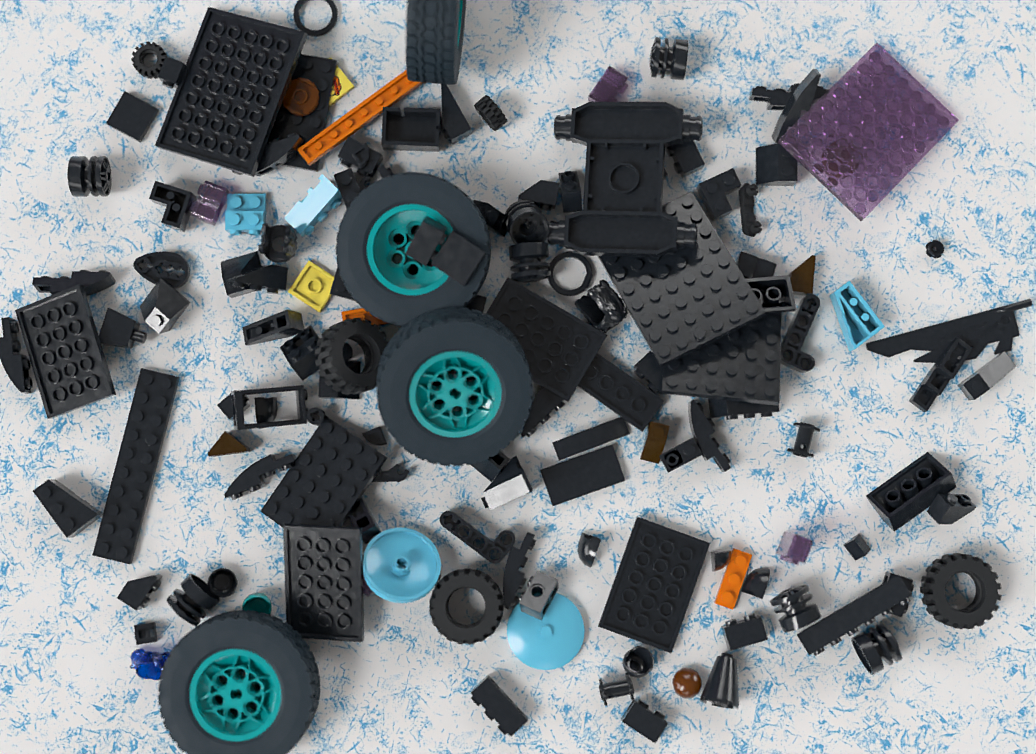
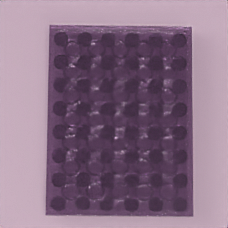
M876 43L810 108L809 112L807 111L778 140V143L849 211L862 221L959 120L885 49Z

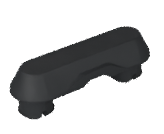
M745 183L739 189L742 231L747 236L755 237L757 233L762 231V228H760L762 225L759 221H756L753 210L755 205L754 196L758 194L756 190L758 187L756 184L750 185Z

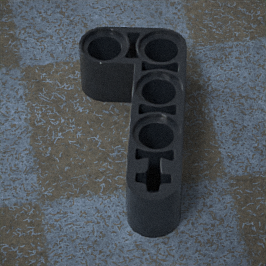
M809 294L801 299L781 344L780 364L800 373L808 372L815 366L814 358L800 350L819 309L820 299L818 296ZM811 300L813 306L805 312L808 307L807 301ZM800 316L806 319L805 326L799 324L798 318ZM791 334H796L798 336V343H793L791 341ZM784 351L790 352V361L783 358ZM801 359H806L808 361L809 365L807 369L801 366Z
M445 511L440 516V524L491 563H499L515 543V535L510 530L502 531L493 542L453 511ZM451 514L453 516L452 520L455 523H457L458 520L461 521V523L457 525L455 531L452 530V527H454L453 524L444 523L446 520L444 518L445 515L449 516ZM461 526L469 528L468 536L463 537L459 534ZM508 533L512 536L510 544H504L501 541L503 534ZM481 537L485 540L483 548H477L474 545L476 538ZM493 549H497L501 553L500 558L497 560L490 558L489 553Z

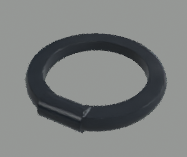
M310 0L297 1L293 17L300 31L305 32L309 36H322L333 29L338 18L337 7L333 0H324L331 7L332 17L329 24L320 30H310L300 21V9L305 2Z
M563 252L557 255L551 261L550 268H548L551 272V277L548 278L549 284L557 293L564 296L581 294L589 288L594 276L592 275V267L589 261L583 255L576 252ZM575 258L585 266L586 275L579 288L566 290L556 284L553 271L556 264L562 259Z

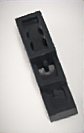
M812 69L788 100L772 134L775 143H783L788 127L796 128L801 110L809 112L821 77L817 69Z
M956 337L930 369L909 402L922 412H927L935 398L941 395L948 382L954 379L973 348Z
M619 417L552 442L560 461L629 435L630 432L625 420Z

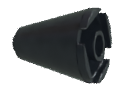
M722 653L721 656H717L700 696V702L706 704L707 701H711L712 706L733 709V707L739 708L737 660L733 658L732 654Z

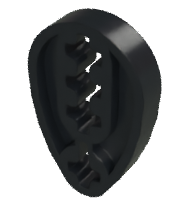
M173 252L148 253L136 258L133 264L134 269L143 278L155 285L160 278H163L175 289H178L188 281L190 276V266L186 259ZM145 261V263L152 266V268L144 267L142 270V268L139 267V264H142ZM163 264L167 269H171V266H173V269L176 271H180L182 268L185 274L179 278V275L176 273H171V276H169L168 272L162 271L160 274V271L157 269Z

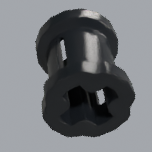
M312 408L307 412V420L316 426H319L326 416L325 412L320 408ZM319 412V416H321V419L315 420V418L312 416L314 413L317 414Z

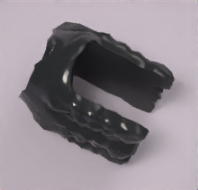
M263 223L261 228V244L258 245V251L275 263L289 261L295 256L298 244L296 241L298 237L293 228L289 225L270 227L268 223ZM277 237L285 238L284 248L281 252L275 251L272 246L274 239Z
M600 280L598 285L587 291V296L583 295L575 301V306L588 322L605 334L625 319L628 314L622 299L606 280Z

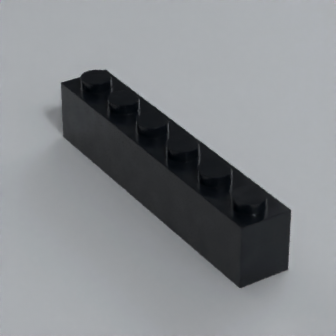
M897 575L796 635L808 655L813 653L814 656H817L825 651L823 647L829 643L831 646H834L842 641L841 636L845 634L851 636L859 631L857 627L865 624L867 627L875 622L876 619L874 617L882 614L884 617L893 611L891 607L899 604L901 607L911 601L909 597L912 594L901 577Z

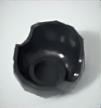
M219 568L213 571L207 582L209 591L215 597L220 598L229 597L235 593L238 584L235 574L227 568Z
M636 646L626 652L622 659V665L631 677L641 678L653 669L654 658L647 648Z

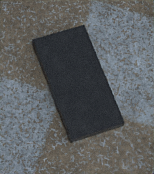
M613 445L540 470L552 506L625 481Z

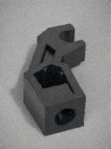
M398 464L389 471L382 472V469H380L379 475H376L372 483H399L406 479L410 471L406 469L403 474H399L398 468L400 465Z

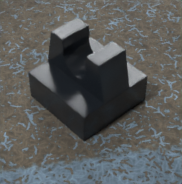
M155 622L134 625L136 645L158 641Z

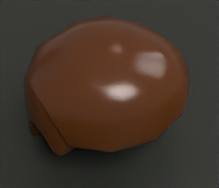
M682 668L675 673L672 684L678 696L684 699H692L699 694L702 680L697 671L691 668Z

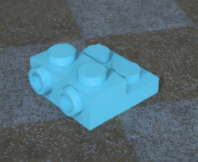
M227 194L225 230L230 235L235 236L241 235L242 232H249V235L255 236L261 235L262 224L266 223V194Z

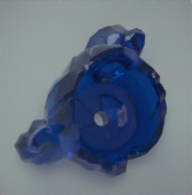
M141 648L136 649L131 654L132 664L130 668L136 669L137 675L143 679L161 680V672L163 667H165L164 664L170 652L161 654L152 651L145 652Z

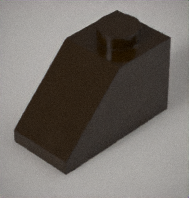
M815 255L810 256L789 274L793 295L807 296L813 294Z
M652 421L648 423L640 460L659 464V455L663 453L669 425Z

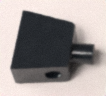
M107 308L99 339L102 345L132 348L135 341L144 344L147 333L138 330L139 322L111 308Z

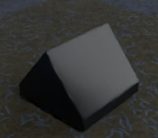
M857 534L844 544V547L855 561L866 556L871 550L860 534Z

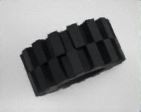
M147 41L146 45L140 43L141 47L136 46L135 49L137 51L132 52L134 58L131 57L133 66L143 77L146 76L148 79L153 77L156 79L167 56L166 52L155 42L151 44ZM148 54L157 56V62L152 67L145 66L143 62Z
M485 95L474 104L478 114L493 131H497L507 122V118L502 113V110L499 109L498 105L489 96Z

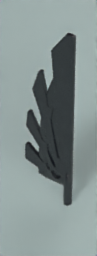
M1027 299L866 343V349L887 358L908 350L931 351L914 359L913 362L936 363L953 340L958 337L973 348L966 360L976 359L987 344L998 342L994 351L995 355L1003 351L1008 352L1012 350V338L1020 335L1014 311L1032 306V301Z

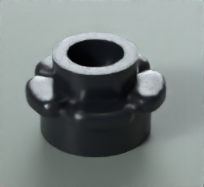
M933 240L926 244V254L934 259L941 257V254L944 252V245L940 241Z

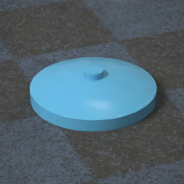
M402 527L387 529L377 534L367 545L362 559L363 576L370 589L381 598L395 603H410L425 597L436 585L441 570L440 556L432 541L416 530Z
M538 592L535 593L533 596L540 597L542 593ZM556 593L542 621L522 612L520 604L517 603L508 619L507 638L511 650L521 662L534 669L553 670L569 663L579 652L584 640V622L574 603L565 596Z

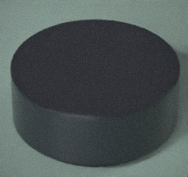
M344 343L342 350L344 361H349L353 356V348L348 343Z

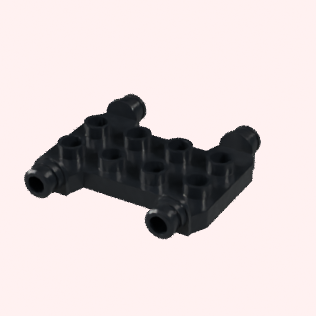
M588 102L577 108H572V114H566V116L557 115L554 119V137L556 140L565 139L566 141H572V143L587 146L584 200L582 211L565 215V220L549 222L548 244L550 246L559 245L566 249H572L581 255L661 257L672 251H678V249H695L697 246V225L695 223L686 224V222H679L678 217L662 212L664 161L666 147L690 142V140L700 141L702 139V117L684 115L683 109H679L667 102Z

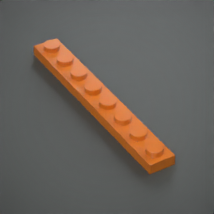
M405 70L298 148L299 154L311 166L345 141L348 136H352L382 114L383 107L393 106L424 82L408 80L407 70Z

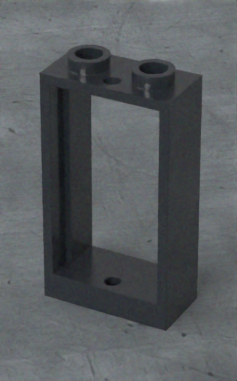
M304 385L231 391L234 430L307 424V412L309 411L305 406V400L308 398L307 390L304 389ZM285 391L296 392L298 419L245 424L242 395Z

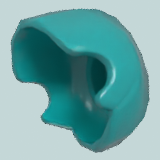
M256 592L245 598L242 609L271 614L272 604L265 594Z

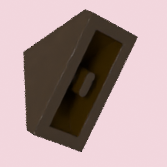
M224 431L209 450L208 456L216 457L250 452V448L230 432Z

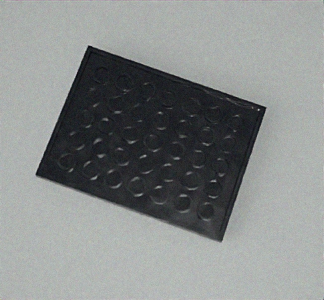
M208 7L155 146L159 149L254 177L308 35L303 31Z
M692 191L663 205L662 212L678 217L679 222H686V224L695 223L697 225V246L695 249H678V251H672L661 257L598 256L660 368L766 316L765 310Z

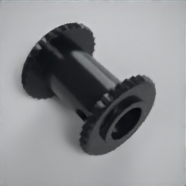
M795 422L793 425L799 429L794 449L787 448V451L796 456L813 458L814 455L809 453L813 432H820V429L811 424Z
M625 673L626 679L603 684L602 678L599 679V691L605 706H607V699L630 695L631 700H634V688L628 673Z

